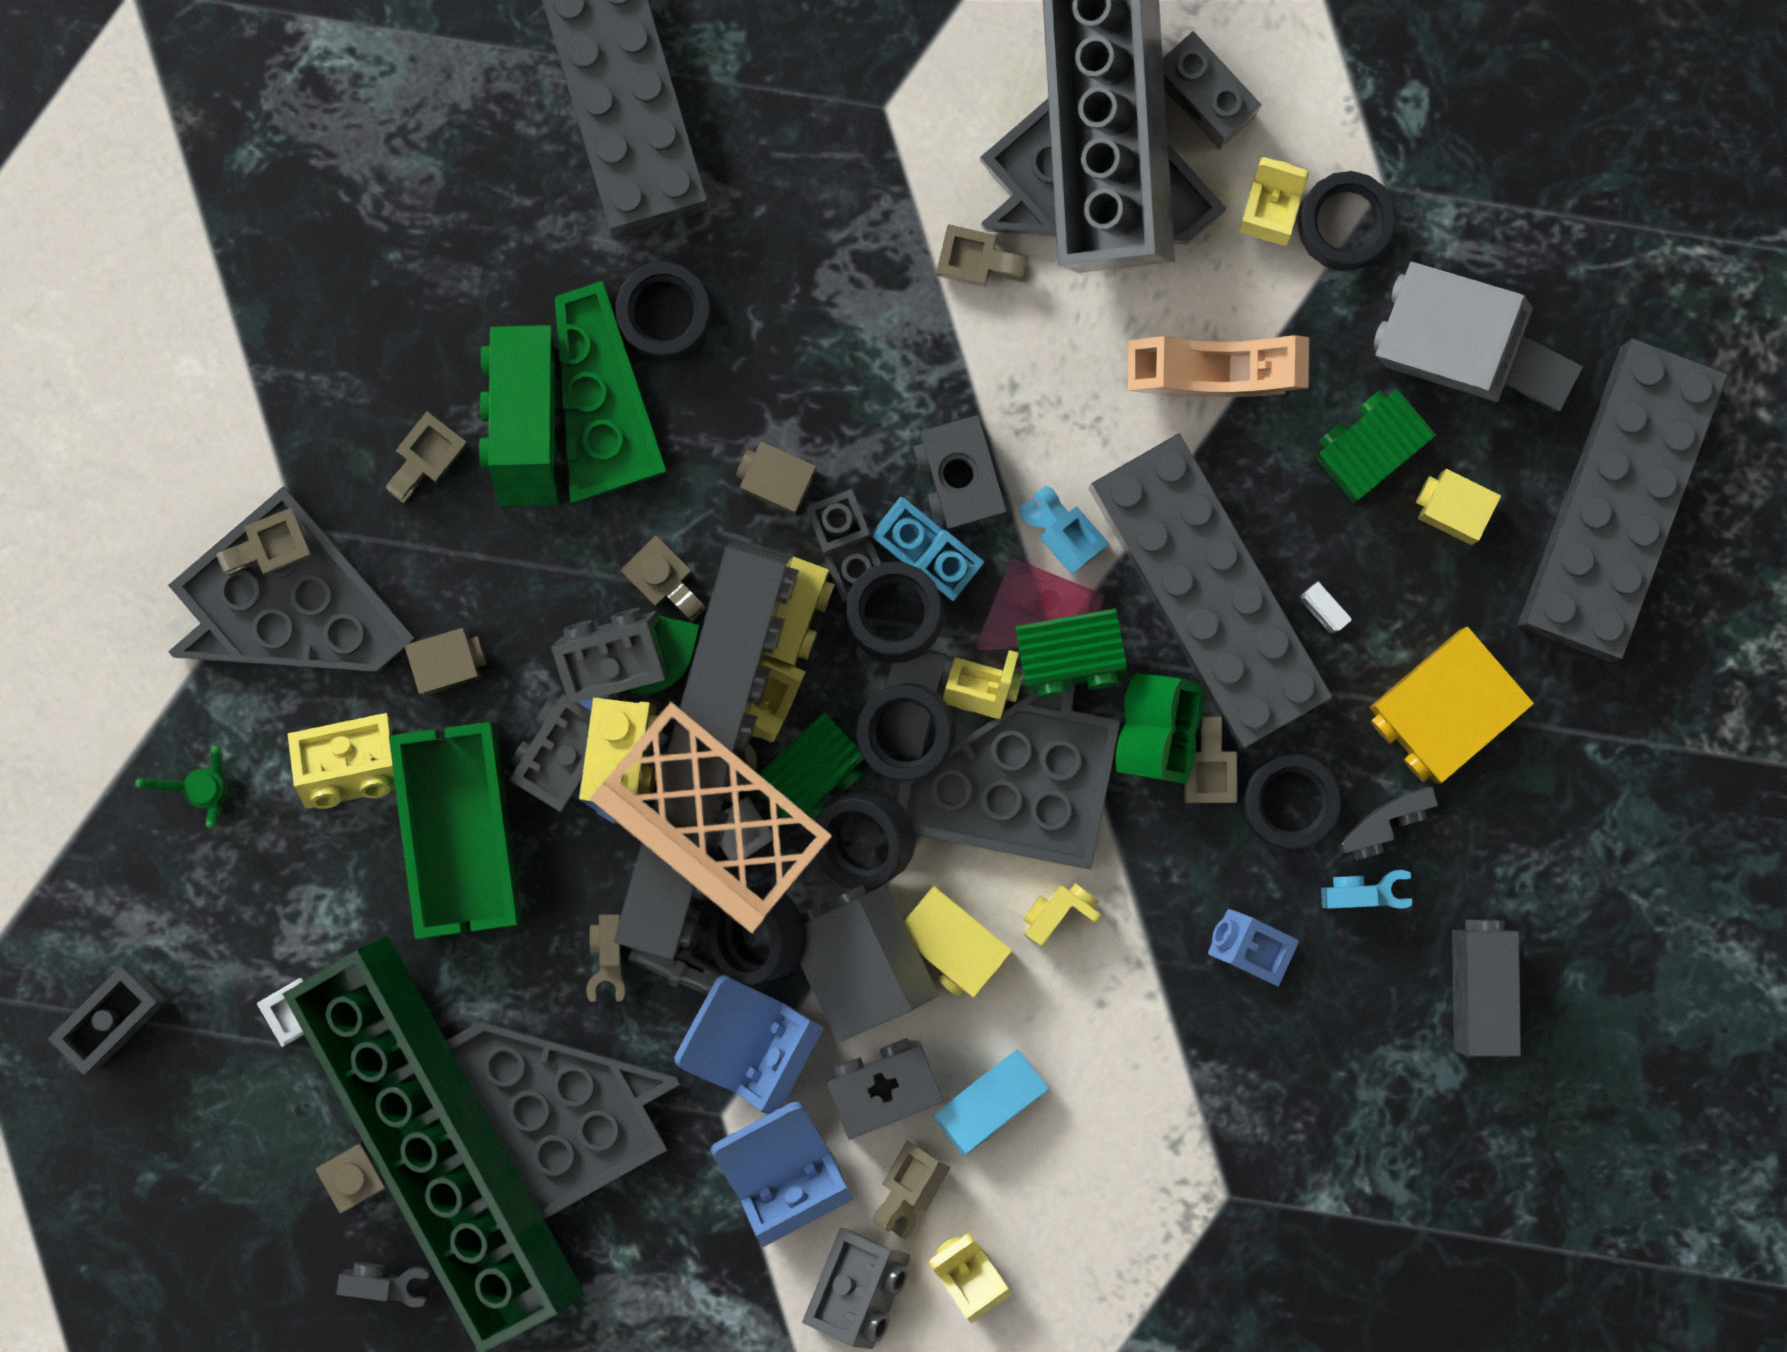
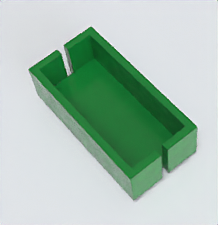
M485 722L444 728L445 737L451 739L443 741L442 731L435 729L389 736L415 939L468 932L467 921H470L471 931L523 924L497 724Z

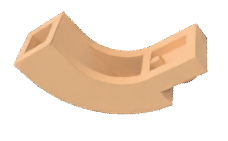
M1294 335L1230 342L1198 341L1168 336L1128 340L1127 391L1172 396L1252 397L1282 395L1288 390L1308 388L1309 337Z

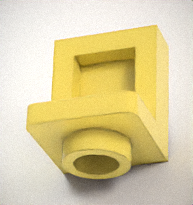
M1266 157L1261 158L1250 188L1238 232L1287 247L1301 196L1308 180L1309 171L1293 166L1285 161H1276Z
M1008 651L1003 670L954 657L943 700L947 705L964 711L1000 719L1005 701L1016 702L1023 673L1014 671L1018 652Z
M765 655L763 666L771 668L764 696L760 698L759 703L752 702L749 714L757 717L752 737L774 742L787 718L806 672Z
M1076 883L1070 890L1059 885L1049 900L1040 895L1022 919L1029 924L1024 934L1042 947L1071 906L1097 924L1102 917L1100 913L1094 910L1099 900Z
M966 1234L962 1238L954 1237L949 1239L937 1249L936 1256L928 1262L971 1324L1013 1295L982 1247L971 1234Z

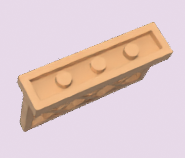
M672 702L669 703L590 798L751 933H753L763 921L765 915L832 836ZM671 717L689 730L691 753L660 756L658 733ZM695 736L713 751L697 752ZM653 740L654 756L638 758ZM720 756L729 764L731 786L700 789L697 758ZM692 759L694 790L663 792L660 761ZM655 762L658 793L635 795L619 782L632 764ZM736 770L752 784L737 786ZM760 789L769 797L771 820L740 822L738 791ZM732 792L734 823L704 826L701 795ZM695 795L698 826L675 828L666 821L664 798ZM658 799L659 814L642 800ZM776 804L793 818L777 819ZM800 823L816 836L802 854L781 856L778 825ZM772 825L774 856L744 859L741 828ZM735 829L738 860L716 862L706 854L704 832ZM698 832L700 848L683 834ZM796 860L786 874L782 876L781 862ZM775 862L777 884L766 898L761 900L746 887L744 865ZM738 866L740 881L723 867Z

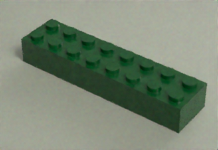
M389 937L381 938L352 952L284 992L283 996L478 1352H485L543 1322L584 1296L583 1289Z

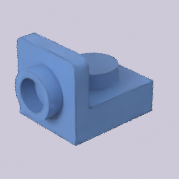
M1229 909L1214 929L1212 944L1208 954L1279 987L1299 940L1252 917Z

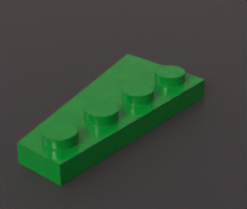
M603 281L556 296L555 308L559 360L561 363L570 503L574 505L666 474L667 470Z

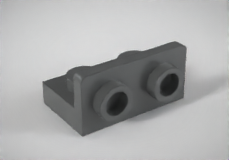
M632 608L612 615L610 617L612 623L594 627L592 620H588L563 629L564 636L551 647L569 705L663 681L669 676L654 626L659 622L656 611L641 614L640 608Z
M565 694L561 695L558 702L550 698L535 721V724L541 727L531 745L523 741L508 764V767L514 770L509 781L556 810L563 812L582 782L591 710L579 703L569 705Z
M840 1228L802 1323L849 1346L873 1349L876 1342L880 1341L885 1335L889 1325L888 1312L894 1297L901 1292L908 1279L909 1270L907 1265L910 1260V1254L890 1249L852 1230Z

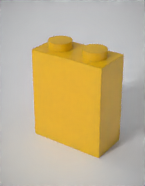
M1467 626L1457 631L1369 708L1376 715L1371 720V723L1379 734L1390 744L1397 740L1408 752L1409 755L1404 761L1411 771L1422 782L1430 778L1434 784L1445 781L1534 703Z

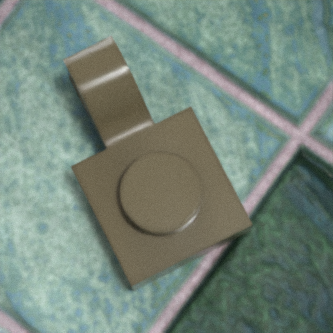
M948 224L936 274L939 277L986 287L989 273L1010 280L1024 282L1028 267V257L995 250L997 235Z
M426 412L395 450L406 462L385 488L388 489L390 494L405 504L425 475L437 484L468 446L467 442L429 412Z
M292 508L244 526L249 541L216 554L223 573H226L227 576L242 571L257 562L262 573L267 575L312 557Z
M657 535L620 570L656 607H659L669 598L692 622L706 609L704 604L683 584L693 572Z
M1202 716L1198 727L1199 751H1196L1191 775L1187 783L1184 784V802H1237V752L1222 751V716Z
M621 914L599 915V925H590V954L599 955L600 966L599 972L592 976L587 984L586 992L590 1002L597 1001V988L603 981H609L615 986L616 1001H623L626 996V984L622 975L623 945L614 943Z
M907 1140L882 1183L891 1192L885 1202L877 1209L873 1222L885 1231L889 1232L891 1230L901 1238L906 1239L915 1226V1207L926 1212L951 1167L922 1147Z

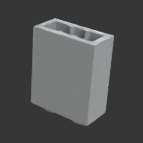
M1410 261L1406 275H1399L1392 291V303L1395 304L1388 322L1383 321L1377 330L1374 340V349L1377 350L1375 356L1386 368L1498 402L1533 307L1525 295Z

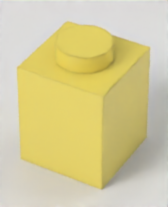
M1445 469L1438 475L1437 479L1429 476L1424 483L1416 500L1417 504L1423 506L1417 519L1473 545L1480 540L1501 495Z

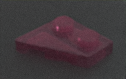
M1011 558L975 649L992 651L1018 648L1015 626L1099 612L1105 595Z

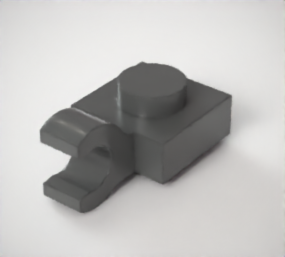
M355 1262L353 1270L345 1269L339 1274L336 1295L386 1302L394 1300L403 1302L410 1307H422L427 1303L428 1297L416 1296L409 1289L411 1279H429L431 1277V1270L422 1266L409 1268L400 1277H396V1275L384 1274L385 1266Z

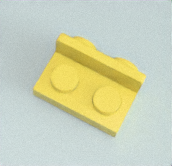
M593 698L580 800L593 802L590 799L659 717L656 715V706L648 702L633 703ZM662 729L658 733L659 744L661 740ZM653 740L638 758L650 757ZM649 763L632 764L619 782L635 795L653 794L656 778L655 767H650Z
M387 713L288 733L294 787L305 808L327 809L338 805L342 801L361 797L380 798L387 795L390 791L396 790L389 736L393 734Z

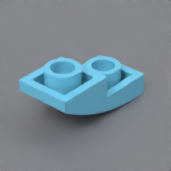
M903 497L897 500L870 534L872 539L898 560L922 569L935 582L938 591L951 601L956 599L984 563L982 559L948 531L941 529Z
M1017 1049L933 1115V1118L964 1157L1001 1130L1008 1121L1045 1095L1049 1087L1019 1049Z

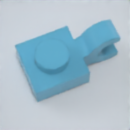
M1047 485L1033 495L1035 501L1031 499L1018 509L1021 517L1029 525L1046 529L1040 536L1041 540L1072 575L1109 545L1077 506L1068 512L1060 502L1056 492Z
M1393 870L1385 874L1378 884L1365 886L1364 876L1333 877L1334 887L1321 888L1322 908L1383 905L1398 909L1410 907L1412 899L1395 898L1391 892V886L1398 879H1411V873L1405 870Z

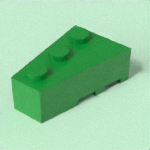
M551 325L490 327V346H481L482 376H489V391H482L480 393V414L482 422H489V434L486 438H480L481 468H489L499 507L559 505V489H557L554 478V458H558V442L555 441V410H557L556 348Z

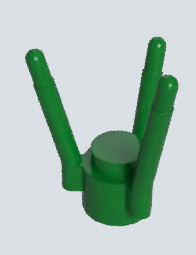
M214 745L211 748L212 766L210 769H196L186 777L185 781L140 778L135 782L136 787L139 789L184 793L186 800L191 805L207 809L206 827L208 829H214L218 818L222 816L223 809L221 804L227 798L229 791L228 782L223 775L227 766L223 762L222 751L218 745Z

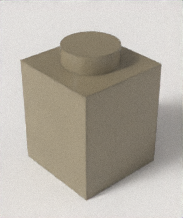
M760 441L756 452L747 449L738 467L736 477L743 479L740 485L741 492L797 516L817 473V468L815 465Z
M465 628L404 645L420 695H431L483 679L480 667L487 665L483 645L479 636L471 638L469 631Z
M364 1142L357 1144L315 1168L339 1213L346 1211L387 1187Z

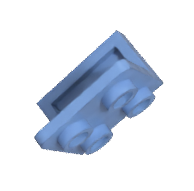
M722 975L715 980L675 1055V1063L689 1073L738 1094L757 1109L769 1115L775 1110L782 1108L785 1101L791 1095L793 1086L809 1056L814 1052L824 1027L794 1007L742 984L733 978Z
M792 1102L775 1110L771 1114L716 1142L711 1147L714 1160L739 1197L753 1231L763 1247L853 1200L834 1156L800 1102Z

